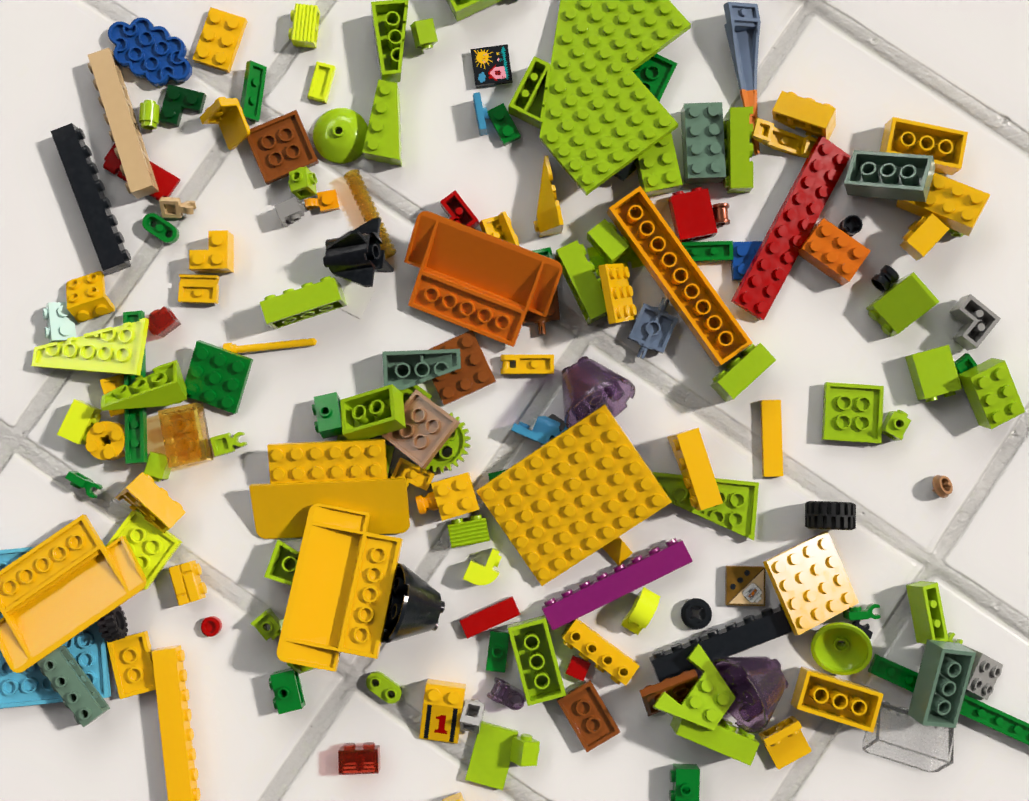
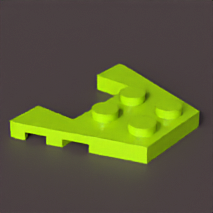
M698 644L687 657V660L702 671V675L688 695L679 704L666 692H663L653 705V708L714 731L736 697L705 651Z

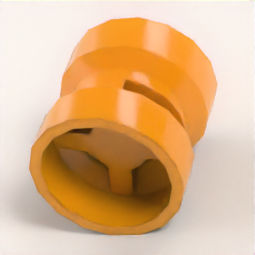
M429 492L425 497L422 495L415 497L420 515L427 513L428 510H439L434 492Z

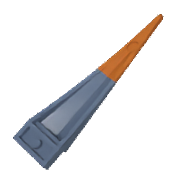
M727 2L723 5L726 18L725 31L743 107L753 106V114L749 116V124H753L754 129L756 118H758L757 67L761 24L758 4ZM751 136L754 153L758 155L760 153L759 142Z

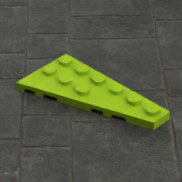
M652 472L671 499V504L754 540L758 482L715 478L723 503L704 510H696L690 503V494L685 487L682 475Z

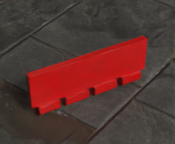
M114 143L104 158L103 168L114 175L117 174L119 178L127 182L126 176H123L120 170V165L122 164L115 154L114 148H116V144ZM150 161L159 192L149 196L157 201L161 197H170L181 180Z

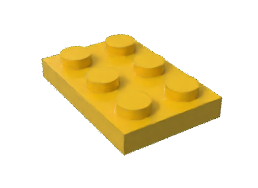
M210 7L192 58L193 61L230 73L248 22L246 18Z
M144 631L128 635L125 638L112 642L107 641L119 698L123 699L156 690L152 649L148 632Z

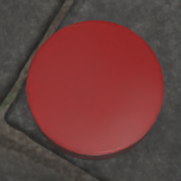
M215 616L207 617L201 623L202 633L209 637L217 635L222 629L220 619Z

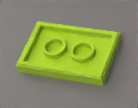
M482 721L480 732L476 736L465 780L503 790L511 762L512 739L517 737L518 731Z

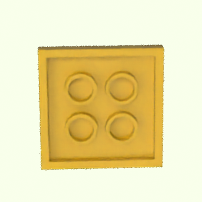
M626 263L599 265V274L609 324L635 320L637 310L632 301L633 289L629 285L628 278L630 277V272Z

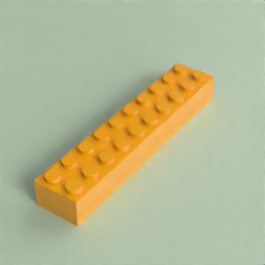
M641 186L609 207L607 211L608 216L621 234L628 240L633 251L668 300H670V303L716 367L723 365L752 344L750 338Z

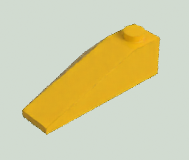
M548 155L544 156L536 221H533L535 233L539 232V237L561 234L564 225L559 200H557L556 187L552 185L553 174Z

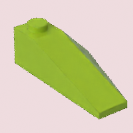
M175 360L152 369L153 373L144 378L140 375L133 384L129 386L122 385L101 396L102 411L169 406L187 400V388L178 361Z

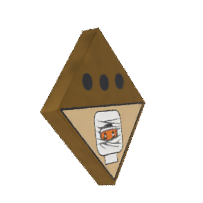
M726 566L725 605L765 606V567Z

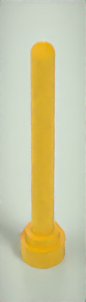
M315 338L241 346L224 343L223 349L238 354L314 346L317 341Z

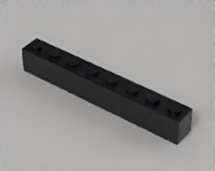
M73 123L52 130V137L102 270L108 274H113L131 267L129 261L131 260L130 253L124 248V237L121 232H118L116 227L118 221L110 211L112 206L109 199L104 195L105 187L102 181L98 179L97 173L99 172L97 166L91 161L90 156H92L90 148L85 145L84 139L86 137L83 130L76 127Z
M780 603L778 608H767L762 610L760 615L746 616L742 622L737 624L736 622L728 623L724 629L719 631L718 629L710 630L706 636L701 638L700 636L692 637L688 643L683 645L682 643L674 644L670 650L665 652L663 650L656 651L649 659L660 683L664 679L673 678L684 671L698 669L687 660V657L698 644L705 651L711 662L714 663L793 631Z

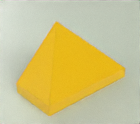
M620 537L602 547L617 565L623 563L633 553Z

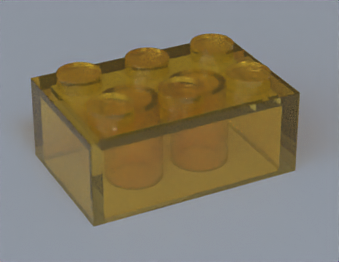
M192 403L158 410L169 468H179L214 460L203 404Z

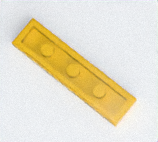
M760 400L763 477L783 476L781 400Z

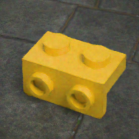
M505 211L501 212L498 216L479 222L482 232L519 246L518 237L514 233L511 220Z

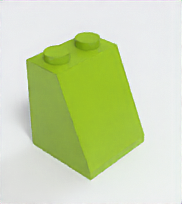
M913 272L899 279L866 309L869 311V316L881 325L882 331L892 337L899 334L940 301Z

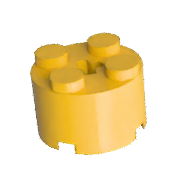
M110 421L95 423L87 433L86 450L100 460H118L125 457V425Z

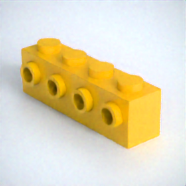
M578 618L571 621L561 635L562 639H564L563 643L567 647L579 650V655L586 661L591 659L596 663L594 666L602 673L607 671L611 674L610 678L618 685L623 683L626 686L640 667L637 662Z

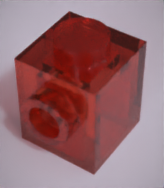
M165 306L160 310L157 309L151 312L148 318L149 331L154 336L157 335L162 338L181 325L171 309Z

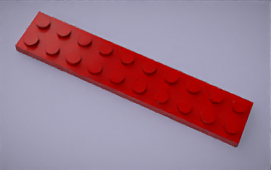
M820 136L816 140L731 302L759 320L765 319L799 255V249L808 238L851 157L824 136Z

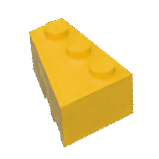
M143 472L115 497L119 501L124 499L131 504L129 507L131 510L135 511L138 509L145 515V520L163 533L168 531L186 513L180 503L173 501L165 489L159 488L154 483L153 478Z

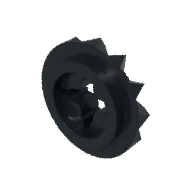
M692 598L686 601L683 607H681L683 623L695 630L706 627L712 618L711 607L706 601L699 598ZM691 607L695 610L701 609L699 612L701 620L697 617H691L693 614Z

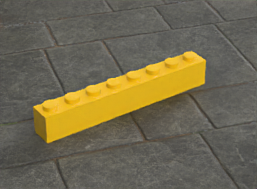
M181 645L157 648L152 651L168 801H199L201 794L200 789L197 788L196 781L198 780V770L194 764L196 751L192 746L194 732L190 728L192 714L191 710L188 709L189 690L186 689L185 684L187 672L183 666L185 653L181 649Z

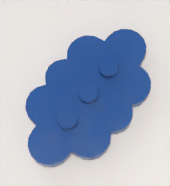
M146 18L134 19L130 25L122 21L115 22L109 27L108 37L116 46L113 51L116 62L125 68L129 67L136 77H146L152 85L157 87L166 85L170 79L180 83L187 81L191 77L192 67L185 59L187 48L184 42L178 37H171L164 27H154Z

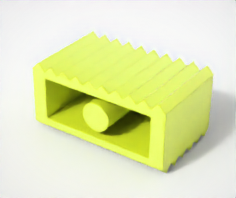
M296 3L290 15L293 26L289 28V40L296 47L317 48L320 19L319 8L317 5Z

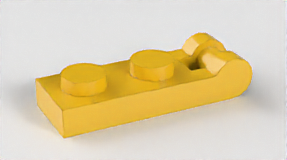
M500 355V361H502L500 374L502 375L554 374V355ZM510 361H516V368H510Z

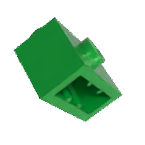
M337 392L314 397L315 404H312L314 416H317V421L314 422L315 430L317 433H320L323 439L342 435L341 399Z
M292 668L276 671L270 675L269 686L275 695L273 704L274 708L278 709L279 714L299 710L306 705L299 673Z
M673 763V770H670V782H673V790L669 791V800L699 801L700 769L697 764Z

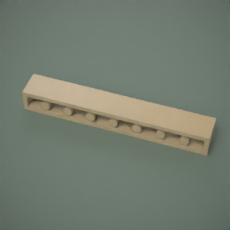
M106 48L88 54V68L94 74L93 84L100 94L98 97L99 103L105 109L104 119L110 125L111 131H109V135L116 144L114 151L117 158L121 160L120 170L123 176H126L127 182L125 186L129 194L132 193L137 199L159 192L122 72L113 56L112 50Z

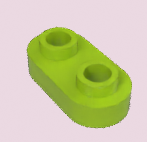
M374 671L368 675L366 686L371 692L390 704L399 701L402 689L396 682L380 671ZM377 679L379 685H373L372 680ZM393 691L395 693V696L390 697L388 695V692Z

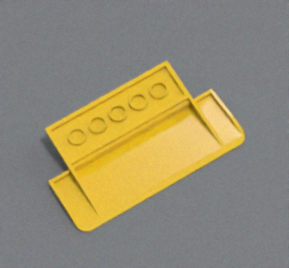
M385 439L268 444L270 483L251 484L249 486L256 533L264 539L303 537L309 509L317 503L370 513L367 529L369 533H404L410 527L406 478H388Z
M321 503L314 504L309 509L277 647V657L282 662L336 672L341 652L378 659L403 539L367 532L370 513Z
M82 514L0 570V611L4 616L0 619V650L13 672H24L144 589L146 577L126 537L121 536L105 547L88 517Z

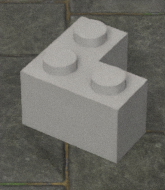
M973 295L964 296L959 299L950 311L954 317L964 324L952 339L967 351L976 349L1001 318Z

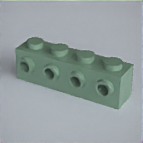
M65 645L57 648L37 662L41 673L50 680L53 690L58 692L63 698L64 705L73 712L78 724L85 727L110 709Z

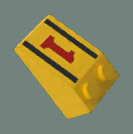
M434 679L427 680L419 738L458 744L466 684Z

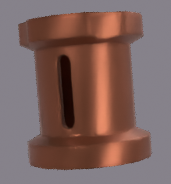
M728 203L712 205L716 226L730 224L728 219V208L730 206Z

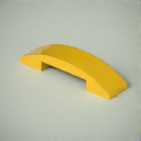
M756 118L752 138L770 148L803 158L808 157L817 138L811 136L802 137L776 128L774 123L760 118Z

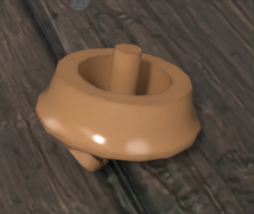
M941 475L934 476L932 491L941 498L948 497L953 491L950 479Z

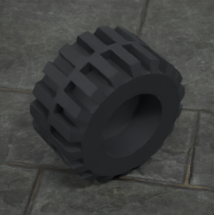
M808 501L805 503V527L809 529L853 530L856 528V504L852 502Z

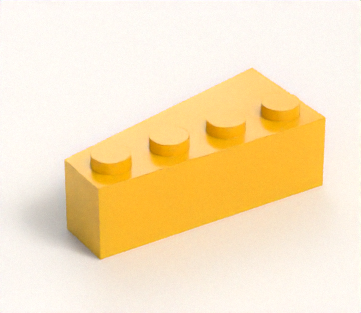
M699 428L668 436L667 438L683 476L685 487L689 491L692 507H695L696 510H704L722 504L723 501Z

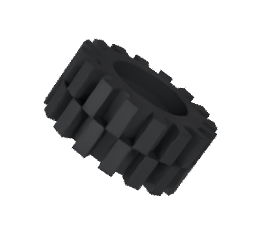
M118 606L98 620L99 632H102L101 636L105 638L106 642L116 641L127 636L126 632H128V629L126 627L128 623L125 621L127 619L126 616L124 617V611H121V606Z

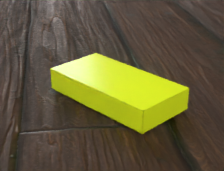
M316 62L307 96L308 99L327 103L336 70L335 66Z

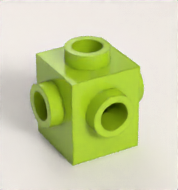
M306 166L289 172V188L299 200L317 195V177L314 172H311Z

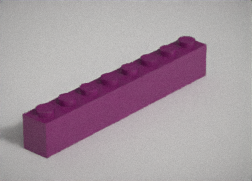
M673 538L667 541L666 546L660 549L659 546L652 548L648 551L649 554L644 557L639 555L632 558V563L626 566L624 563L613 568V572L609 574L604 572L596 576L597 580L591 583L589 580L579 585L580 588L575 591L569 589L561 594L562 597L559 599L551 598L545 601L542 610L552 631L693 562L683 540Z

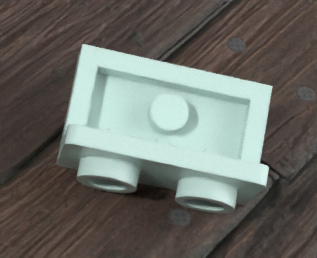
M67 302L48 303L46 308H43V319L47 320L48 327H45V338H49V343L65 341L67 338L76 337L75 319L67 309Z

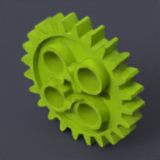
M464 422L460 423L455 429V436L448 438L439 450V458L436 459L434 457L426 467L427 471L433 467L434 473L437 472L438 468L444 473L445 467L452 471L451 465L454 464L456 467H459L457 461L464 462L461 456L468 455L465 448L471 447L466 443L471 438L465 436L469 430L462 429L466 425ZM446 448L452 449V455L449 457L443 456V451Z

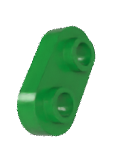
M149 213L143 218L142 225L144 229L163 242L172 244L178 240V229L157 214ZM156 221L157 225L152 227V223ZM169 232H172L171 237H167Z

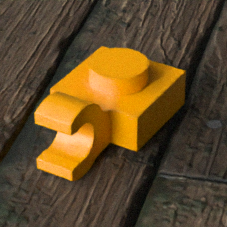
M336 189L318 192V198L304 199L307 210L320 208L321 213L340 209Z

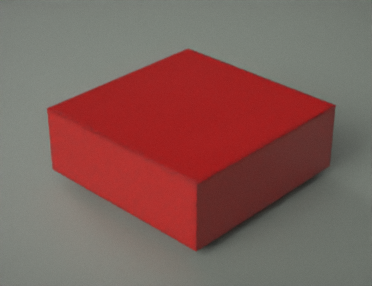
M572 655L565 674L584 681L591 662Z

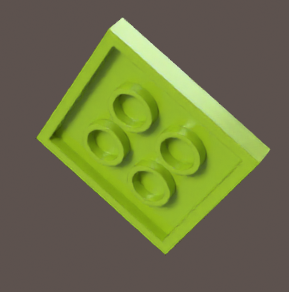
M825 382L822 440L882 443L884 386Z

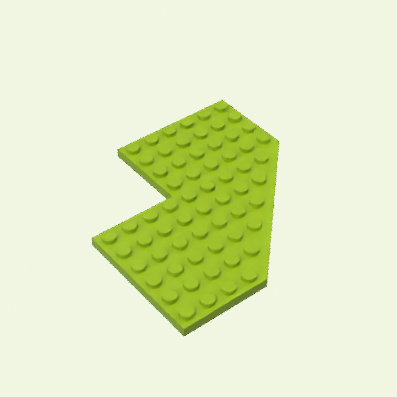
M560 0L544 117L540 130V141L586 196L678 128V123L633 72L691 28L689 21L670 0Z

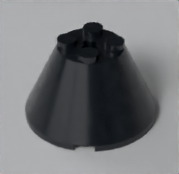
M398 563L381 643H390L431 630L436 631L440 613H443L445 609V602L441 601L440 593L401 563Z

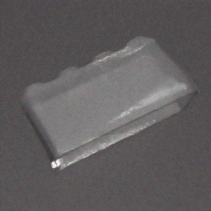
M886 701L881 702L873 733L865 732L863 751L932 773L939 772L953 764L954 728L921 725L908 715L909 710L907 708L896 707Z

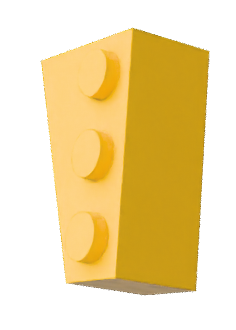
M782 91L772 110L773 120L792 129L798 127L806 131V136H824L829 140L836 126V108L827 103H818L812 98L799 97L793 92L787 93Z

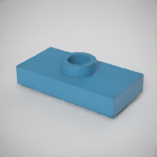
M480 92L473 93L479 135H487L485 119H488L487 108L482 106Z

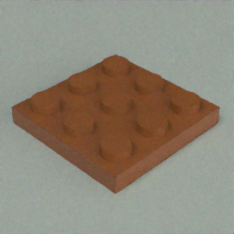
M297 110L250 129V135L247 137V140L267 185L289 176L290 171L296 170L299 167L306 166L308 168L319 163Z
M471 330L429 349H460L461 368L432 379L444 406L496 382L479 343Z

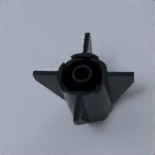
M372 218L340 238L326 240V253L323 257V264L326 268L329 267L334 276L363 287H373L375 271H394V268L385 260V250H381L380 244H383L379 237L381 218Z

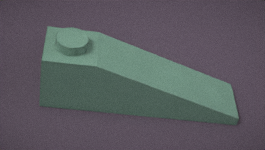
M460 349L382 352L384 386L393 384L399 390L407 389L461 368Z

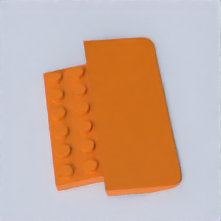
M423 211L417 216L404 260L405 263L420 268L408 306L512 347L516 344L527 311L547 317L563 271L562 265L554 259L430 211Z

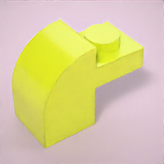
M493 548L486 565L471 560L463 579L476 585H487L493 582L499 575V571L493 569V567H498L502 558V556H499L500 551Z
M643 587L634 599L631 610L622 620L621 626L638 635L651 621L657 609L660 596Z

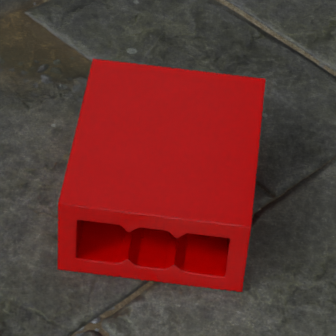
M697 187L687 193L683 191L672 193L668 204L675 235L680 242L710 238L718 233L708 188L702 189V187Z

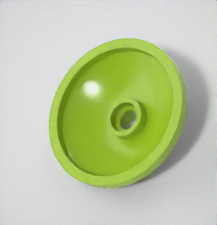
M331 109L317 120L313 130V142L319 154L326 160L337 164L350 163L363 154L362 151L368 126L362 116L351 109ZM341 129L342 133L336 134V131Z
M836 622L827 624L817 630L811 641V653L816 663L824 670L837 675H851L862 671L870 663L872 644L869 637L860 628L852 624Z

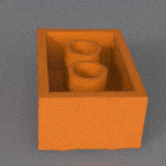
M823 218L815 225L798 252L800 257L843 286L850 282L871 250Z

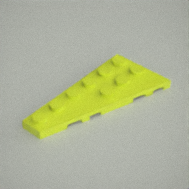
M142 318L139 321L123 323V325L114 328L108 327L83 334L84 336L71 337L65 341L34 347L31 366L140 376L149 319Z

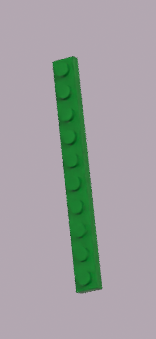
M877 654L874 655L868 669L869 673L914 692L918 677L917 672ZM964 696L960 711L961 715L1029 745V723L972 697Z

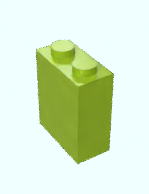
M949 345L905 357L918 400L925 399L926 402L938 400V395L943 394L944 397L956 395L955 391L962 389Z

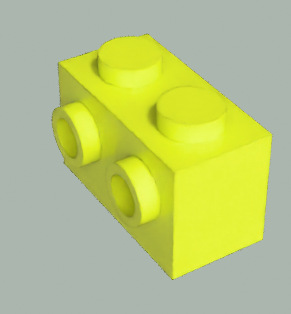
M74 399L57 435L76 444L85 445L87 433L95 423L100 421L102 410L82 400Z

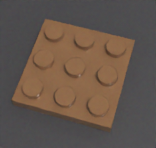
M415 389L404 403L406 428L381 436L421 468L425 469L460 422Z

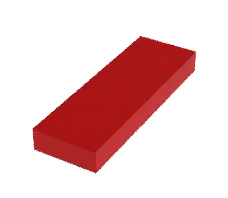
M513 596L459 621L468 639L520 615Z

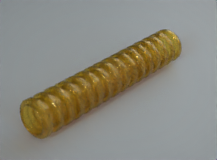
M353 169L345 173L344 179L347 180L346 183L349 185V190H352L351 194L354 195L353 198L357 201L356 205L359 206V211H362L361 215L364 216V222L372 218H378L380 214L376 212L377 208L374 206V202L371 201L372 197L369 196L370 193L367 191L366 185H364V180H361L362 176L359 175V170ZM381 222L379 237L383 244H380L381 250H385V259L395 255L397 251L393 249L394 244L391 243V238H388L387 229L384 228V223Z

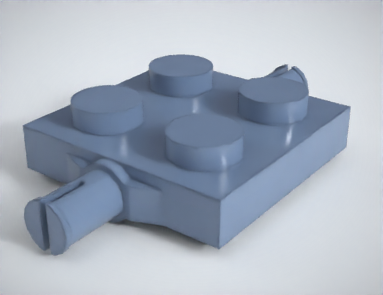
M662 297L659 307H651L643 303L627 338L641 346L636 357L644 360L647 350H654L663 354L678 321V318L665 311L670 300Z

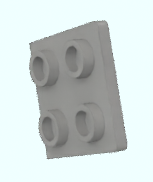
M971 649L976 652L966 690L987 700L994 690L997 678L1001 675L1003 664Z

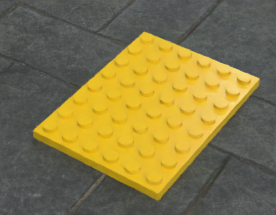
M605 404L476 490L541 586L672 503Z

